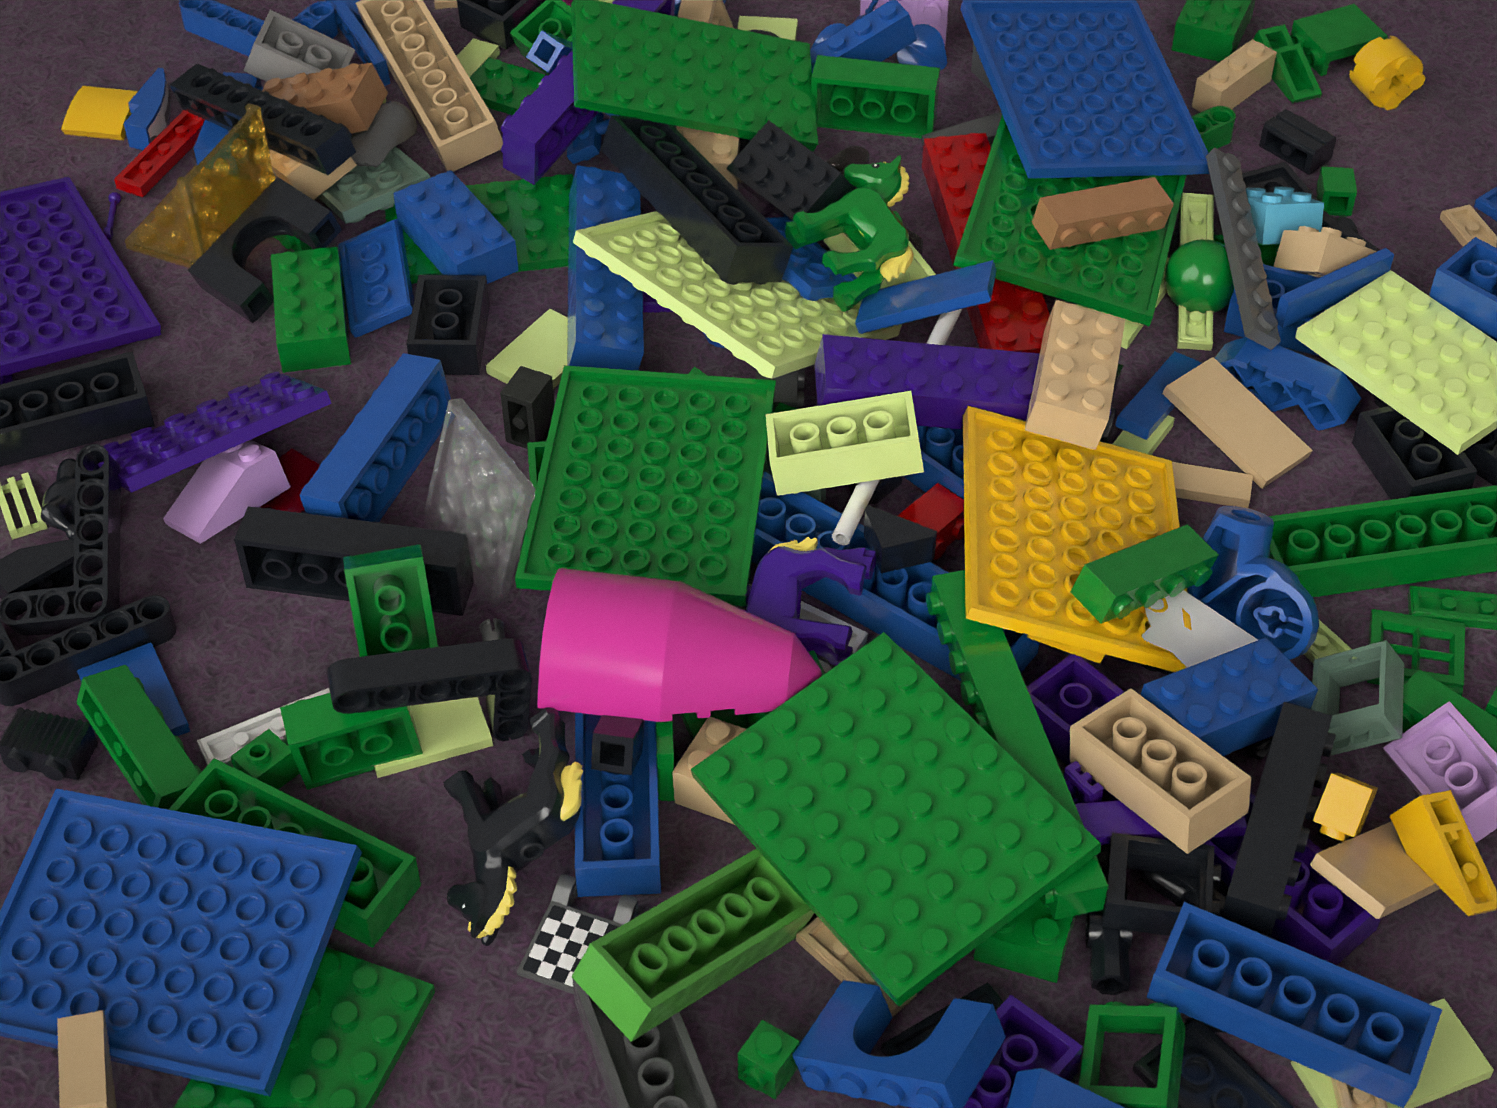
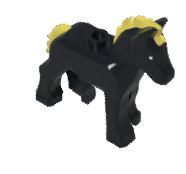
M545 707L529 719L532 731L539 737V748L528 749L522 754L525 763L534 768L527 792L504 803L501 786L498 782L490 777L483 782L484 786L481 788L474 781L472 774L466 770L458 771L443 782L444 788L449 795L462 806L464 820L468 826V841L473 854V867L476 875V881L453 885L448 890L447 903L460 911L462 916L469 921L468 931L471 937L481 938L482 944L485 946L493 943L500 926L504 922V916L509 915L510 907L514 905L513 894L517 891L515 882L517 872L525 868L533 860L539 858L550 846L570 834L581 812V777L584 771L582 770L583 766L578 762H573L567 766L570 755L565 743V722L561 720L560 713L554 708Z

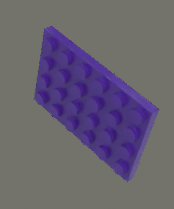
M279 372L269 373L259 379L261 383L248 388L247 385L232 389L228 392L229 397L218 402L216 399L202 402L196 406L197 411L186 416L184 413L172 415L164 420L165 425L154 430L151 427L140 429L131 434V440L121 444L119 442H111L103 445V447L120 466L121 471L118 476L121 487L132 493L332 404L327 390L288 375L280 374ZM104 462L98 463L99 468L102 467Z

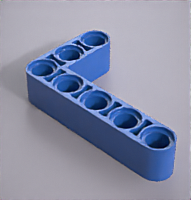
M179 0L185 30L246 56L250 55L264 20L214 0ZM315 2L292 19L332 39L338 34L335 7L330 2Z

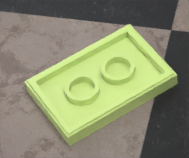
M552 309L547 310L486 365L487 374L507 384L519 367L523 366L551 375L554 389L560 383L564 365L567 366L568 317Z
M478 697L410 706L423 754L376 765L375 772L377 778L493 746L492 737Z

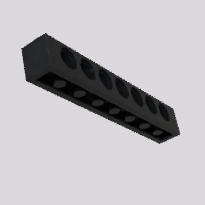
M197 63L169 84L183 110L326 175L331 174L356 153L351 142L352 134L342 123H335L323 115L314 114L304 107L293 105L286 99H279L267 91L258 90L248 83L244 84L235 80L232 76H226L217 72L213 68L209 69Z

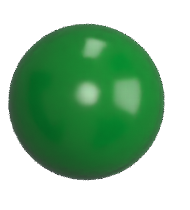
M1208 239L1194 240L1185 243L1171 255L1165 268L1164 283L1168 296L1175 305H1182L1189 312L1199 311L1205 314L1206 311L1218 312L1229 304L1235 288L1226 247L1223 244Z

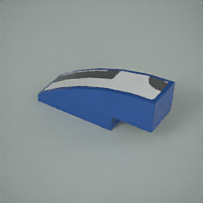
M158 68L128 102L131 115L124 122L129 147L144 150L167 127L170 117L171 99L163 68Z

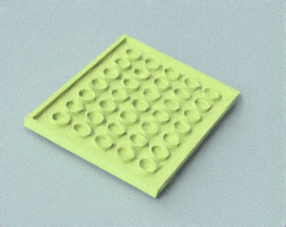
M657 211L576 230L573 243L582 248L588 256L598 259L608 266L611 272L621 275L630 281L636 289L646 292L656 299L659 305L669 308L678 314L685 323L694 325L704 332L710 340L720 343L730 350L733 356L746 361L755 367L762 376L773 379L814 365L822 334L887 340L898 336L902 324L861 334L858 332L855 322L862 300L850 310L842 312L833 298H823L818 301L807 300L800 295L797 289L783 279L781 282H767L763 285L753 282H739L736 285L725 283Z

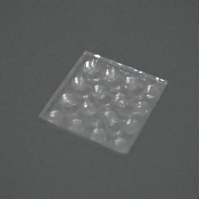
M462 398L452 399L448 402L423 514L435 530L467 534L474 582L494 606L507 600L536 489Z

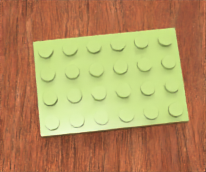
M1388 271L1297 328L1295 338L1456 454H1460L1497 429V342L1393 271Z

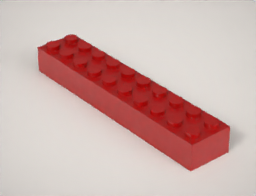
M969 133L966 135L938 136L924 139L922 169L953 264L991 150L986 133ZM953 265L954 270L960 269V267ZM995 279L991 301L967 307L979 348L1040 354L1044 330L1050 317L1043 294Z

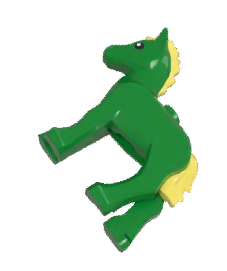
M898 155L890 163L878 162L848 165L844 170V177L852 186L858 187L857 189L848 192L839 201L829 204L819 212L806 213L801 211L793 215V221L786 222L785 235L794 249H799L841 233H845L855 246L860 249V251L841 253L832 250L823 254V265L826 268L829 267L835 275L841 274L845 276L854 272H863L853 281L841 282L833 286V299L842 312L850 310L868 295L877 293L885 278L890 282L893 278H898L899 273L905 274L913 261L914 254L908 245V231L903 225L899 213L889 208L896 202L901 201L903 195L909 190V176L905 167L901 166V155Z

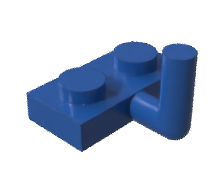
M602 112L595 116L567 148L566 156L572 164L583 160H590L600 154L601 136L606 134L610 120L609 118L603 121L604 114Z

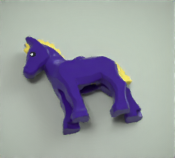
M806 537L800 543L797 540L777 544L760 560L752 586L748 585L746 606H743V608H746L745 611L795 633L807 651L814 650L819 660L834 668L853 654V647L848 646L853 632L852 628L848 625L799 619L801 591L803 588L827 577L844 585L850 594L862 596L864 579L871 580L876 564V551L866 550L865 547L848 550H836L828 547L816 549L818 545L817 538L810 539L809 537Z

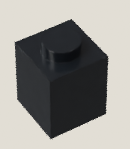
M602 715L593 731L591 769L632 775L643 751L644 720Z

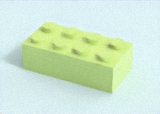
M911 391L766 414L769 459L777 496L924 472Z

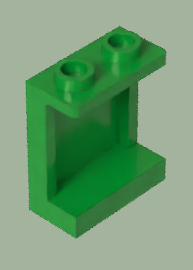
M1355 4L1294 20L1290 35L1293 44H1301L1310 67L1320 76L1327 75L1328 66L1331 61L1355 55L1370 41L1379 37L1385 40L1388 37Z

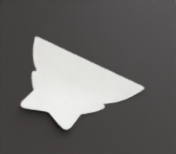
M1184 590L1175 597H1164L1168 603V608L1164 612L1158 613L1145 608L1151 627L1142 634V638L1151 644L1172 652L1187 668L1258 641V639ZM1158 600L1150 608L1162 609L1164 607L1163 600ZM1182 608L1190 615L1192 630L1184 627Z

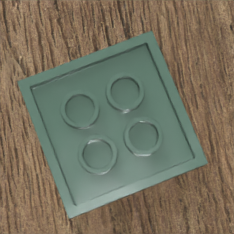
M395 146L378 167L357 165L319 195L318 198L345 224L349 222L355 223L363 220L367 214L374 211L391 208L395 205L394 192L430 178V175Z

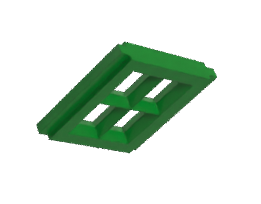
M1377 609L1371 610L1368 645L1383 641L1384 631L1413 635L1412 647L1390 644L1398 655L1412 657L1411 669L1404 668V683L1419 669L1420 658L1449 663V675L1423 672L1461 696L1463 695L1464 623ZM1420 637L1450 641L1449 653L1420 649ZM1380 677L1367 680V683L1380 685Z

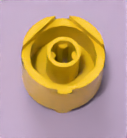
M1390 36L1391 39L1385 40L1379 37L1367 43L1353 61L1356 63L1353 72L1350 70L1349 74L1351 82L1375 106L1384 107L1387 111L1397 108L1401 101L1406 99L1414 90L1419 89L1425 82L1421 60L1395 36Z

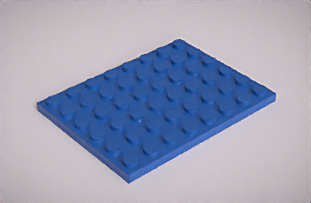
M1136 0L962 1L960 10L1028 178L1210 174L1206 159L1208 154L1207 148Z
M56 788L0 910V1036L58 1049V1018L104 1010L111 1061L270 1096L362 854L361 850L354 844Z

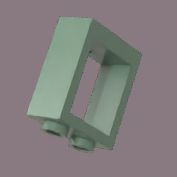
M1387 640L1314 660L1312 683L1318 688L1311 710L1332 715L1328 732L1336 734L1330 755L1402 738L1404 662ZM1380 677L1379 704L1339 714L1341 687Z

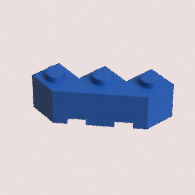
M1247 337L1225 343L1215 357L1246 388L1253 386L1270 411L1275 412L1299 405L1318 431L1344 424L1361 400L1360 395L1342 371L1279 345L1270 350Z

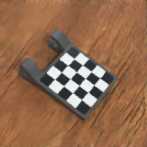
M562 874L555 886L551 902L517 970V975L574 994L572 975L590 943L636 918L639 914V907L637 906L638 899L627 894L622 895L613 921L572 908L570 906L577 895L576 878Z

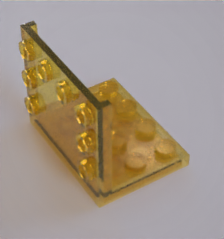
M248 103L245 107L246 114L198 166L195 165L184 177L180 176L177 179V185L125 239L128 250L190 268L275 180L260 106Z

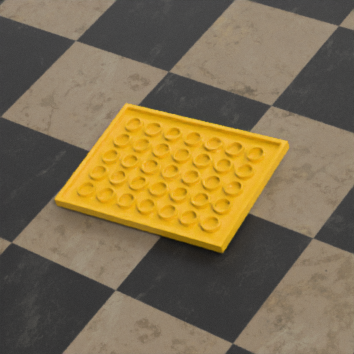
M967 406L963 415L966 619L1153 666L1166 671L1177 672L1187 668L1172 652L1151 644L1142 638V634L1151 627L1144 606L1133 610L1122 619L1116 617L1101 624L1070 592L1085 564L1180 527L1172 461L1099 441L1096 450L1026 431L1024 430L1026 421ZM1162 598L1164 602L1162 609L1156 610L1150 607L1148 609L1161 613L1167 610L1168 603L1165 598ZM1182 608L1184 627L1192 630L1190 615Z

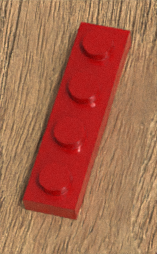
M183 110L114 178L116 188L144 197L195 145L205 119Z

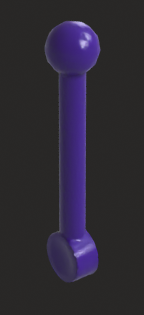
M112 192L108 196L111 204L107 225L104 227V234L108 240L113 238L117 204L121 201V195L117 192Z

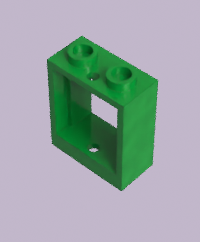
M1108 1002L1105 1005L1090 1004L1079 1086L1124 1108H1177L1186 1033L1178 1007H1171L1163 1003H1152L1148 1006H1127L1120 1002ZM1105 1032L1163 1034L1157 1088L1098 1086Z

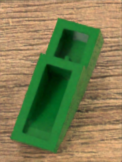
M1286 25L1258 30L1253 40L1277 52L1272 80L1287 99L1292 103L1321 97L1322 92L1300 43L1293 44Z

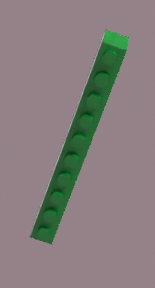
M965 570L932 576L931 592L926 593L927 608L931 616L936 615L939 640L942 645L947 644L949 648L950 668L954 675L959 674L962 699L966 706L971 705L973 710L972 718L1083 825L1003 629L966 619ZM1093 857L1040 898L1043 905H1049L1054 920L1104 909L1108 884L1097 857Z

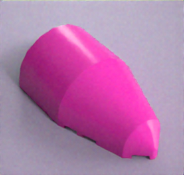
M559 568L552 583L542 635L538 680V708L544 709L546 707L554 708L558 711L637 718L655 722L672 721L673 714L696 712L697 718L710 717L711 711L734 709L735 715L772 712L820 678L822 671L795 633L682 581Z

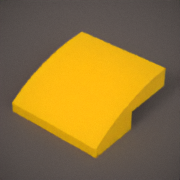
M82 86L67 110L61 128L62 131L67 135L124 140L126 136L124 122L131 115L128 102L138 91Z

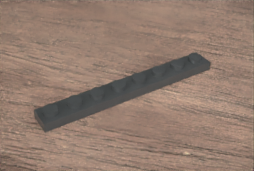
M1214 147L1206 155L1244 334L1245 337L1272 350L1281 340L1277 327L1278 322L1272 306V297L1266 280L1267 275L1263 267L1261 250L1256 237V228L1250 211L1251 206L1247 198L1246 185L1240 168L1241 163L1233 154H1226Z

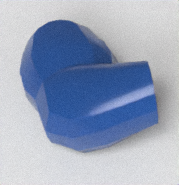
M1230 505L1221 506L1218 508L1202 538L1219 554L1211 567L1213 573L1201 586L1196 587L1193 585L1188 587V593L1256 639L1260 640L1266 637L1289 660L1305 654L1317 637L1319 628L1318 610L1313 597L1300 583L1297 575L1285 564L1270 558V545L1274 528L1273 519L1249 508Z

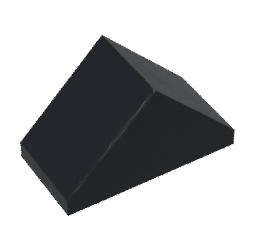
M869 505L866 507L864 538L870 550L876 551V564L880 573L932 562L935 557L937 531Z

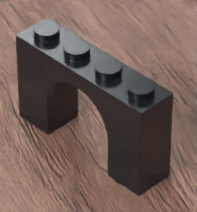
M277 177L236 221L219 236L209 249L196 260L188 271L203 290L253 323L274 303V298L262 281L245 270L246 261L251 251L262 241L277 235L294 236L313 249L326 248L342 231V228L329 209Z

